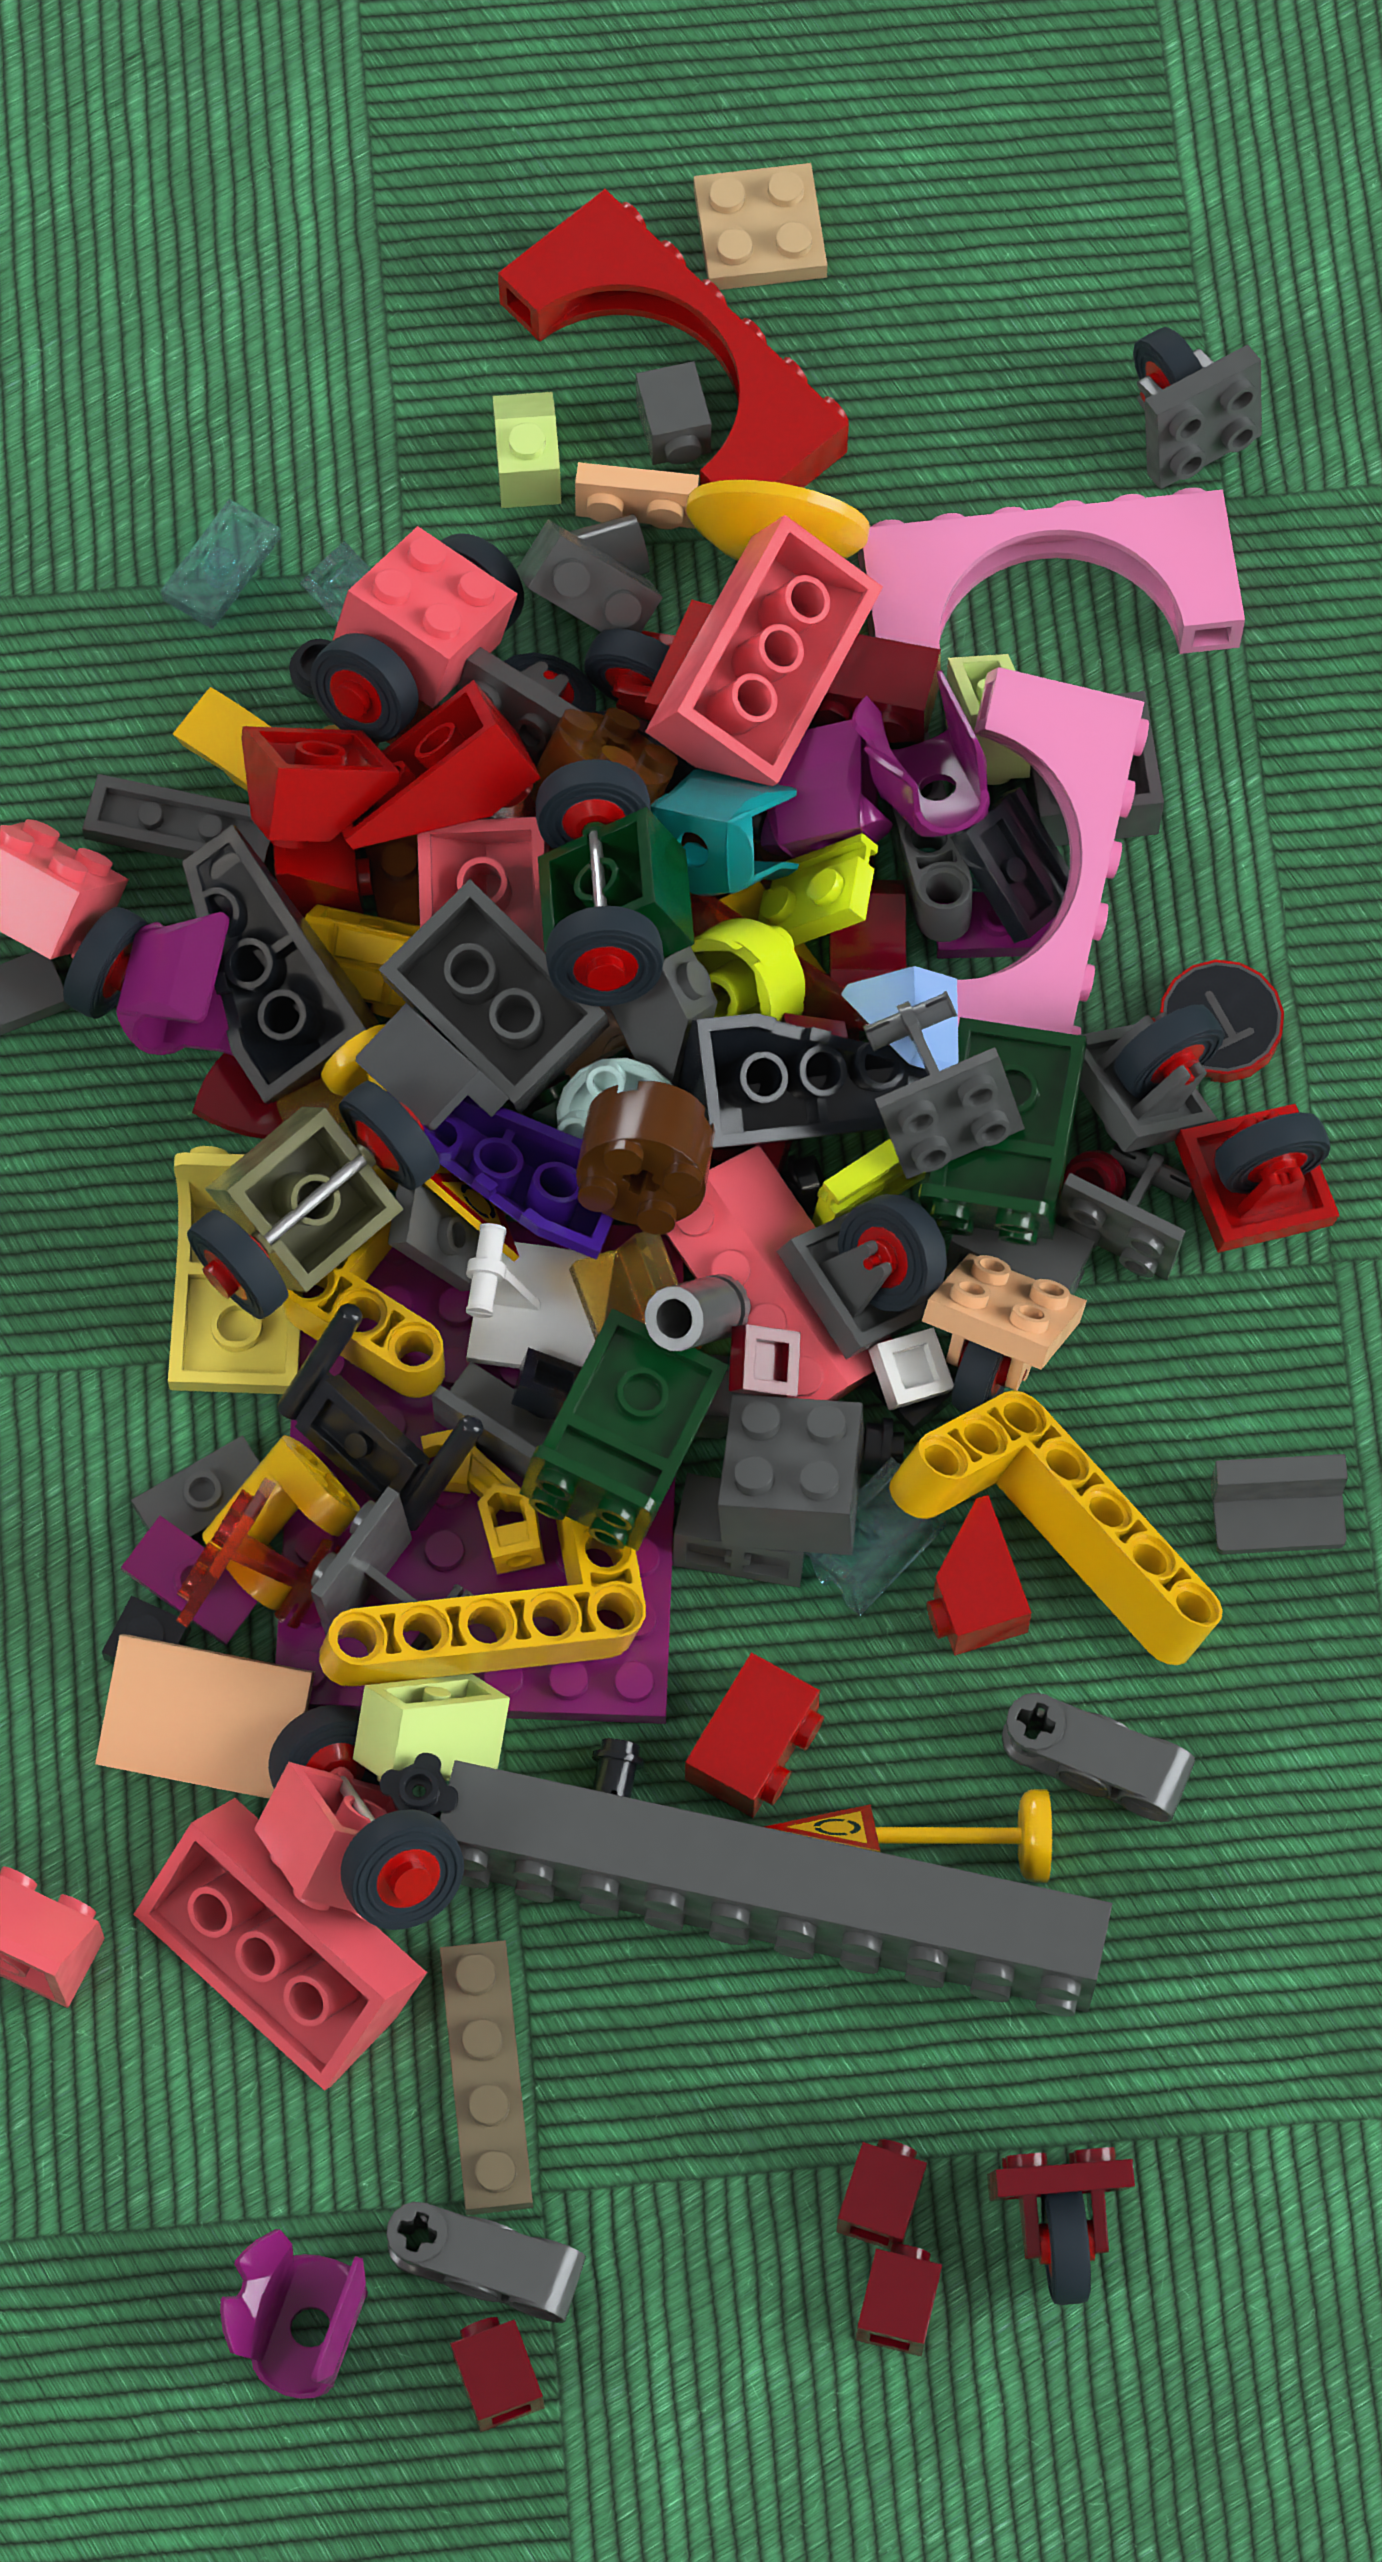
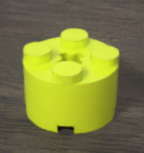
M735 918L720 922L694 938L695 944L691 948L697 960L706 968L711 980V989L718 1001L714 1018L758 1013L777 1018V1021H782L784 1013L802 1015L805 997L804 973L794 951L792 937L786 930L779 926H768L753 919Z

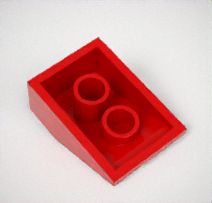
M472 680L382 751L400 771L398 784L344 829L342 834L350 847L356 849L488 818L503 807L511 808L523 801L531 792L533 784L541 777L519 734L478 684Z

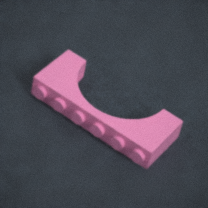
M1185 488L1175 492L1173 495L1147 498L1139 494H1127L1113 501L1090 504L1070 500L1058 503L1052 508L1024 510L1020 507H1005L992 514L968 517L957 513H947L939 515L930 521L904 523L900 520H884L870 527L868 541L858 552L860 570L883 586L867 616L869 634L873 637L940 649V638L951 613L961 599L981 581L1000 570L1026 561L1062 558L1090 562L1122 575L1141 588L1156 603L1166 617L1175 636L1179 654L1240 648L1245 616L1223 489L1205 491L1201 488Z
M1000 667L987 673L974 733L1004 745L1018 754L1037 771L1051 789L1061 809L1068 832L1070 870L1064 898L1056 917L1041 939L1025 955L1011 965L985 977L957 980L958 1026L960 1017L1081 1035V1027L1074 1026L1078 1002H1086L1093 986L1095 966L1087 964L1092 939L1097 941L1101 939L1107 922L1108 904L1101 903L1105 879H1113L1120 863L1122 843L1114 841L1119 817L1126 818L1128 816L1135 794V781L1127 780L1133 755L1139 757L1142 754L1149 730V721L1141 718L1144 707L1143 701Z

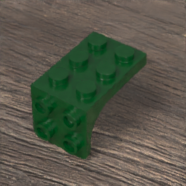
M960 1017L958 1026V1063L995 1047L1025 1129L1009 1135L996 1145L981 1147L949 1161L942 1168L931 1171L928 1183H921L918 1196L921 1206L936 1221L941 1232L971 1236L973 1235L974 1228L999 1231V1240L1023 1246H1035L1037 1238L1053 1240L1087 1046L1086 1036Z
M612 1308L542 1445L536 1447L519 1494L529 1498V1504L536 1511L549 1518L563 1520L566 1516L589 1527V1534L606 1546L623 1549L626 1545L638 1551L730 1365L695 1348L683 1351L664 1349L658 1346L650 1337L644 1323Z

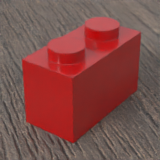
M751 1652L685 1761V1780L752 1818L756 1815L763 1801L773 1806L790 1778L791 1771L784 1766L797 1746L804 1751L807 1750L822 1725L824 1716L817 1713L820 1690Z

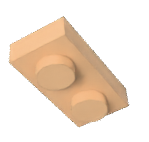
M578 462L575 480L576 516L588 517L602 523L634 514L638 523L651 524L660 529H674L677 527L696 529L687 516L686 506L689 493L699 486V475Z

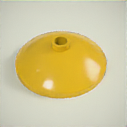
M758 480L710 482L693 489L689 493L686 506L687 516L697 531L719 550L739 561L752 536L784 515L845 559L861 550L866 545L869 536L870 525L868 520L852 506L813 490L776 482Z

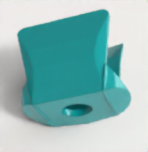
M696 769L688 774L669 794L656 799L650 805L651 812L680 844L684 833L692 832L700 836L707 846V849H705L696 842H687L683 846L686 849L689 889L693 894L705 897L725 893L732 894L748 888L762 879L776 880L789 876L798 870L799 864L754 861L752 816L797 795L796 788L779 784L772 787L708 770Z

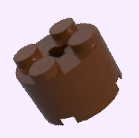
M608 708L605 714L601 715L575 709H566L536 767L541 778L533 784L530 792L531 798L536 804L541 784L557 769L577 761L599 759L617 762L635 771L646 785L651 805L656 799L662 797L678 764V758L670 750L652 743L638 733L641 726L640 722L636 717L624 710Z
M638 1081L637 1090L617 1093L618 1085L609 1087L593 1099L587 1112L576 1171V1181L579 1187L578 1201L584 1208L590 1211L602 1212L616 1220L638 1225L646 1233L653 1235L669 1233L674 1229L675 1222L691 1215L703 1202L715 1138L714 1124L712 1123L710 1126L704 1117L706 1109L695 1096L676 1086L657 1081Z

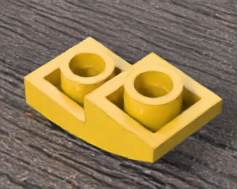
M210 687L173 732V735L183 747L223 770L236 785L248 791L241 740L243 726H271Z

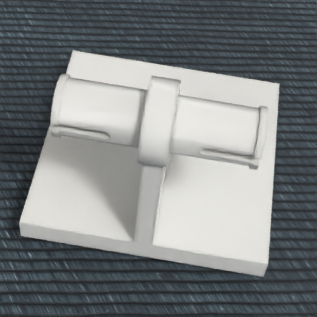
M493 1223L481 1224L479 1227L480 1234L476 1257L469 1259L466 1271L467 1277L472 1279L466 1313L473 1316L466 1356L467 1362L519 1369L529 1347L582 1367L603 1327L613 1255L600 1253L596 1260L571 1249L514 1242L519 1258L513 1262L502 1252L507 1229Z

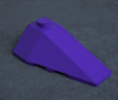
M468 1095L435 1130L431 1131L422 1124L424 1133L430 1140L439 1158L440 1165L535 1235L597 1260L614 1218L602 1212L590 1211L584 1208L578 1201L579 1187L576 1181V1171L582 1139L504 1107H501L491 1117Z

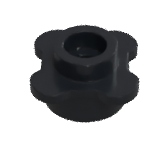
M421 1753L415 1758L414 1764L400 1771L394 1769L387 1770L380 1779V1790L383 1795L392 1798L396 1811L419 1810L437 1818L441 1813H451L457 1807L459 1799L457 1790L452 1786H448L440 1773V1759L432 1753ZM416 1786L425 1788L426 1792L422 1797H416L413 1794V1789Z

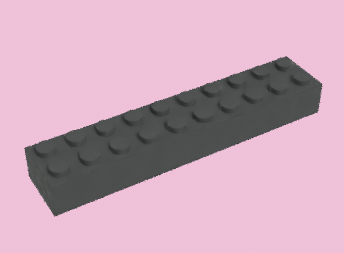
M454 1761L448 1786H452L457 1790L458 1804L451 1813H441L440 1821L448 1827L461 1848L464 1860V1873L461 1885L484 1889L488 1888L489 1882L515 1887V1894L522 1898L542 1903L553 1902L554 1896L580 1901L579 1907L586 1912L606 1917L617 1916L619 1910L645 1915V1923L669 1931H681L684 1924L709 1929V1936L711 1938L733 1945H746L749 1938L773 1943L775 1944L774 1950L776 1952L796 1959H812L814 1953L840 1958L839 1964L842 1967L860 1973H878L879 1967L905 1972L904 1978L907 1981L924 1987L941 1988L944 1986V1981L969 1986L971 1987L970 1993L988 2001L1007 2002L1011 1995L1036 2001L1035 2007L1038 2010L1052 2015L1070 2017L1075 2015V2010L1089 2011L1113 1904L1111 1902L467 1762Z

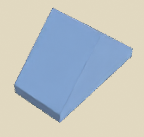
M912 966L847 984L841 995L869 1024L898 1013L897 1006L909 1001L912 1007L947 991L957 1016L923 1029L922 1032L939 1071L958 1063L956 978ZM909 1036L890 1044L908 1064L925 1069L917 1049Z

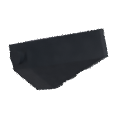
M231 825L183 860L182 863L196 917L199 918L218 912H223L229 917V926L214 986L216 994L221 996L229 1026V1030L226 1033L231 1052L264 1103L271 1104L323 1082L321 1072L330 1057L348 1040L362 1031L380 1024L357 988L236 826Z
M753 1013L692 1020L678 1088L695 1096L706 1108L704 1117L710 1126L713 1123L715 1128L713 1150L885 1130L886 1126L875 1099L927 1077L928 1074L924 1068L908 1064L892 1046L886 1045L874 1052L869 1042L866 1043L850 1038L846 1039L831 1034V1031L815 1027L805 1028L777 1021V1018Z

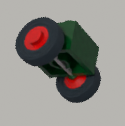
M592 759L570 763L557 769L543 781L536 799V820L540 834L544 841L553 848V850L538 856L543 940L547 971L553 986L566 998L590 1006H615L633 1001L650 991L661 976L664 958L695 944L686 849L651 812L648 790L642 778L635 771L625 765L608 760Z

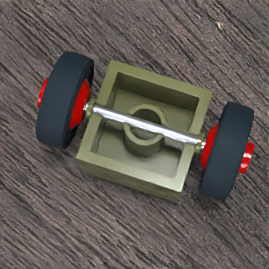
M365 1081L359 1084L339 1103L342 1118L358 1142L356 1146L326 1108L301 1107L205 1188L223 1213L218 1210L206 1213L187 1231L188 1240L196 1256L204 1266L202 1268L203 1273L211 1285L227 1299L230 1297L242 1309L257 1319H263L278 1309L288 1298V1290L309 1291L403 1210L399 1202L372 1169L373 1166L377 1165L392 1180L408 1190H415L422 1186L440 1167L439 1158L416 1115L406 1105L398 1102L388 1092L373 1082Z

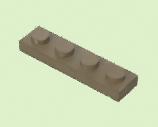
M506 1940L440 1947L466 2215L533 2208Z

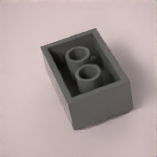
M471 879L379 968L384 981L415 1012L491 1080L509 1098L506 1102L519 1114L610 1026L606 1013L599 1006L577 1003L557 991L547 971L546 954Z

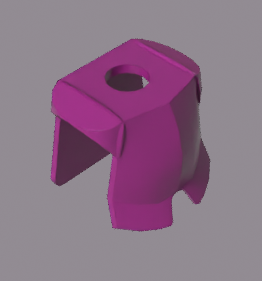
M942 670L936 673L948 729L940 735L909 747L891 750L882 713L867 695L855 708L852 718V727L867 743L864 751L868 754L873 783L880 796L903 817L916 833L927 837L943 836L967 829L982 821L987 816L990 806V796L987 790L986 757ZM938 780L948 781L956 787L951 796L943 800H928L920 794L925 785Z
M852 720L806 730L778 782L779 785L796 788L797 795L767 809V815L761 832V847L763 850L777 856L794 859L861 833L874 843H877L891 831L893 823L878 809V791L873 783L868 754L864 751L867 743L862 741V737L852 727Z
M223 912L169 926H164L160 922H154L141 927L135 934L116 1012L118 1021L127 1037L145 1053L166 1055L176 1053L183 1048L219 1051L233 1055L226 1033L229 1030L222 999L220 995L216 994L214 986L229 926V917Z
M275 2229L256 2239L235 2260L234 2265L242 2277V2287L238 2295L223 2296L220 2300L222 2331L230 2353L250 2358L253 2370L258 2378L272 2390L285 2396L299 2399L317 2398L327 2394L331 2388L335 2387L334 2383L364 2300L368 2296L363 2258L355 2256L352 2265L349 2266L338 2260L320 2255L302 2254L293 2256L292 2243L280 2229ZM308 2309H316L325 2313L330 2321L324 2342L314 2347H305L298 2344L291 2333L292 2322L295 2317Z

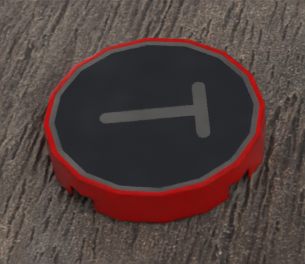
M1215 959L1192 965L1172 980L1162 997L1160 1014L1166 1012L1168 1015L1175 1010L1190 1005H1204L1214 1015L1225 1033L1221 1047L1203 1065L1207 1072L1204 1077H1211L1210 1081L1228 1083L1251 1077L1270 1062L1282 1038L1284 1010L1277 990L1262 973L1240 962Z

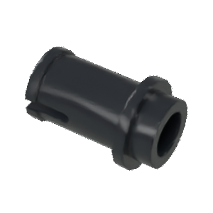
M602 1739L600 1749L594 1750L592 1754V1759L598 1762L592 1790L631 1798L636 1770L643 1769L644 1760L639 1757L641 1747L625 1740Z

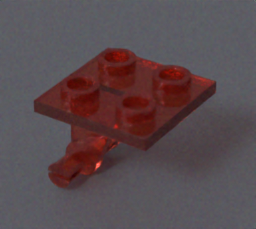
M265 1477L254 1495L244 1489L240 1491L211 1539V1542L214 1544L208 1542L177 1592V1595L187 1602L176 1621L185 1627L189 1626L229 1561L232 1560L292 1587L279 1609L276 1610L275 1616L283 1623L293 1606L298 1603V1607L287 1624L290 1628L298 1629L303 1618L314 1603L311 1594L313 1574L330 1551L334 1542L323 1538L306 1567H299L248 1535L247 1533L276 1483ZM337 1545L333 1552L338 1554L342 1547Z

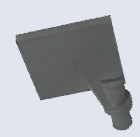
M947 991L912 1007L909 1001L897 1006L898 1013L868 1026H863L874 1052L879 1048L909 1036L928 1074L927 1077L875 1099L906 1179L923 1172L938 1170L953 1159L984 1146L996 1145L1009 1135L1025 1129L995 1047L939 1071L923 1037L922 1030L957 1016Z
M1116 1142L1110 1155L1120 1163L1124 1172L1140 1179L1128 1202L1070 1173L1062 1190L1056 1224L1094 1241L1093 1249L1099 1246L1119 1256V1262L1129 1271L1142 1277L1151 1278L1155 1274L1168 1280L1186 1231L1139 1208L1152 1186L1186 1203L1190 1193L1193 1191L1187 1174L1165 1164L1166 1157L1155 1151L1152 1156L1139 1150L1123 1152Z
M387 1487L377 1502L370 1500L364 1504L352 1522L350 1528L352 1536L338 1554L334 1552L329 1553L321 1561L313 1574L311 1594L325 1635H327L334 1618L344 1611L362 1608L371 1595L387 1605L418 1602L386 1577V1574L412 1541L400 1495L390 1487ZM454 1584L453 1589L445 1599L474 1595L467 1589L464 1592L462 1586ZM421 1632L411 1644V1647L417 1650L426 1651L433 1649L431 1640L426 1634Z

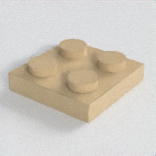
M811 163L694 176V195L707 279L713 282L719 290L827 278V260Z

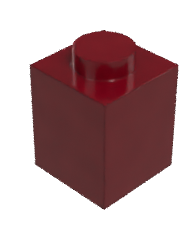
M879 2139L877 2146L862 2142L838 2216L836 2232L889 2250L892 2244H903L924 2181L927 2162L915 2159L917 2155L916 2150L896 2141Z
M892 2244L890 2252L876 2248L858 2322L856 2341L922 2357L942 2264L930 2262L931 2254L928 2251L910 2245Z
M490 2317L474 2322L460 2330L462 2339L452 2342L450 2345L480 2432L545 2408L541 2389L515 2319L500 2324L498 2317Z

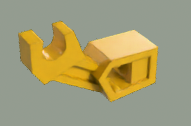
M453 1429L421 1436L424 1453L429 1458L435 1457ZM475 1443L444 1491L470 1494V1490H472L480 1497L477 1503L497 1575L545 1564L537 1511L529 1504V1498L519 1494L521 1488L476 1448ZM500 1509L505 1512H518L523 1514V1518L526 1521L498 1527L496 1514Z

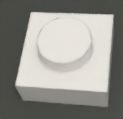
M934 1327L881 1342L868 1349L889 1410L944 1395L953 1390L954 1384Z

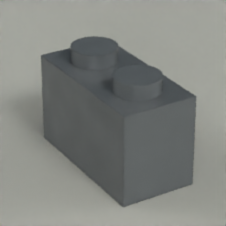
M549 519L516 569L527 588L600 632L619 628L641 633L663 598L650 580Z

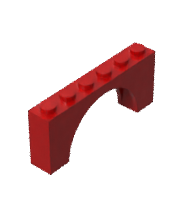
M606 189L498 272L500 304L539 342L559 329L578 321L608 315H630L650 318L672 325L698 340L715 356L732 383L737 398L738 411L734 425L723 446L712 460L700 470V486L724 480H758L804 488L847 453L849 421L843 408L829 396L822 398L808 384L806 375L794 360L789 357L782 359L767 345L766 338L761 329L749 318L741 320L727 306L723 294L713 282L708 279L701 281L686 267L682 254L671 242L667 240L660 242L646 228L644 219L633 205L628 202L621 204Z

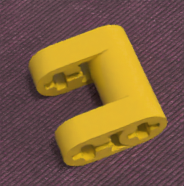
M287 1435L280 1438L202 1533L205 1543L237 1583L255 1600L275 1611L284 1605L300 1585L294 1573L270 1545L271 1541L295 1512L300 1509L321 1529L339 1537L360 1510V1506L317 1455L302 1443Z

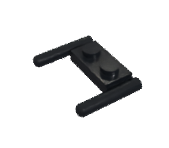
M346 1303L340 1306L277 1403V1410L284 1417L296 1420L295 1428L375 1502L378 1501L387 1487L398 1492L409 1530L416 1531L483 1433V1423L474 1415H464L461 1417L429 1465L428 1463L431 1459L341 1375L333 1376L329 1372L363 1319L362 1312L356 1305Z

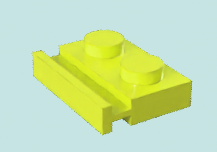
M861 833L786 861L799 864L798 870L789 876L772 880L771 888L763 891L758 921L768 926H779L786 930L792 937L794 946L865 921L874 868L868 864L869 857L877 854L878 845Z
M888 1139L823 1182L822 1187L817 1193L819 1199L812 1223L815 1227L823 1225L851 1212L856 1206L880 1195H899L924 1179L926 1172L906 1179L891 1139Z

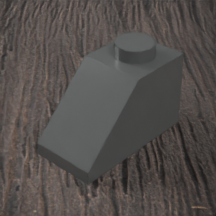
M691 946L664 958L661 976L650 991L633 1001L609 1007L635 1060L651 1065L670 1080L673 1086L678 1087L692 1020L714 1018L718 1001L711 989V980L706 968L697 960Z

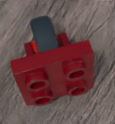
M1115 2147L1074 2150L1073 2153H1069L1070 2164L1048 2165L1047 2153L1017 2154L1001 2158L1002 2169H997L987 2174L989 2201L1019 2199L1025 2259L1039 2258L1040 2265H1045L1048 2288L1053 2303L1068 2305L1087 2302L1091 2292L1090 2261H1095V2254L1109 2252L1105 2192L1124 2191L1135 2187L1133 2159L1116 2160ZM1083 2194H1086L1089 2220L1086 2218ZM1041 2197V2223L1038 2221L1037 2198Z

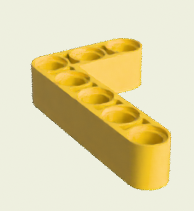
M377 1165L373 1166L372 1169L388 1189L397 1191L398 1183L386 1175ZM426 1184L422 1185L428 1190H430L432 1193H435ZM390 1220L316 1284L325 1289L321 1295L314 1298H303L296 1294L297 1291L288 1290V1298L283 1303V1309L287 1319L295 1327L318 1341L341 1305L346 1303L356 1305L361 1310L363 1318L372 1319L378 1324L366 1332L355 1331L340 1356L399 1394L409 1398H422L435 1392L445 1378L442 1337L431 1323L365 1282L392 1248L388 1244ZM410 1352H423L431 1357L427 1362L418 1366H409L400 1361L404 1355Z
M1013 1390L1004 1392L925 1434L890 1480L889 1490L897 1506L906 1513L922 1519L935 1517L996 1483L1142 1646L1157 1660L1166 1664L1180 1665L1186 1663L1222 1619L1223 1611L1220 1601L1211 1589L1036 1399L1026 1393Z
M565 1516L563 1520H556L568 1586L353 1608L340 1613L334 1618L320 1649L319 1662L321 1668L331 1681L341 1686H362L607 1659L621 1655L629 1648L646 1617V1604L636 1550L626 1545L623 1549L606 1546L589 1534V1527ZM593 1548L606 1552L611 1557L614 1566L607 1568L593 1564L587 1557L585 1550ZM611 1610L617 1613L622 1618L625 1628L618 1630L605 1626L599 1620L597 1611ZM547 1617L559 1626L562 1634L555 1637L546 1636L537 1630L532 1619ZM484 1624L493 1630L498 1641L491 1644L482 1643L470 1634L468 1626ZM419 1631L426 1634L432 1642L433 1649L423 1651L412 1648L405 1641L403 1633ZM346 1637L355 1638L366 1646L369 1655L361 1658L351 1657L340 1649L338 1640Z

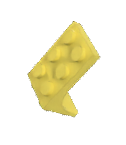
M213 1146L195 1147L190 1150V1153H178L174 1157V1173L178 1193V1247L168 1372L169 1388L176 1391L284 1394L299 1370L301 1330L287 1319L283 1304L269 1316L257 1319L242 1309L230 1297L227 1299L222 1296L204 1275L202 1270L204 1266L196 1256L187 1237V1231L206 1213L212 1210H218L223 1213L205 1188L244 1156V1154H228L224 1149ZM297 1291L296 1294L303 1297L304 1292Z

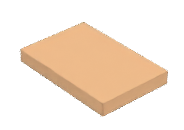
M121 1634L119 1635L95 1764L270 1799L274 1791L268 1769L271 1749L281 1731L296 1717L308 1711L315 1671Z

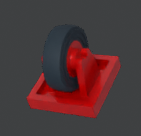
M691 600L676 635L643 630L639 633L619 628L603 630L590 645L585 657L584 672L596 688L617 702L616 707L618 709L651 721L714 605Z
M1296 1103L1182 1129L1174 1140L1217 1253L1333 1226L1340 1215L1320 1166L1329 1155L1330 1141L1320 1119L1314 1114L1299 1112Z

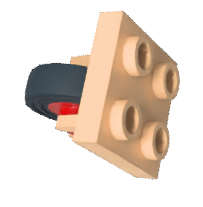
M969 1253L928 1299L922 1322L952 1333L946 1357V1363L958 1367L952 1392V1405L961 1412L966 1413L1002 1394L1007 1387L1018 1391L1021 1382L1026 1381L1031 1366L1042 1370L1078 1326L1087 1300L1070 1294L1064 1285L1048 1279L1035 1280L1011 1270L1010 1266L999 1258L988 1255L976 1256Z

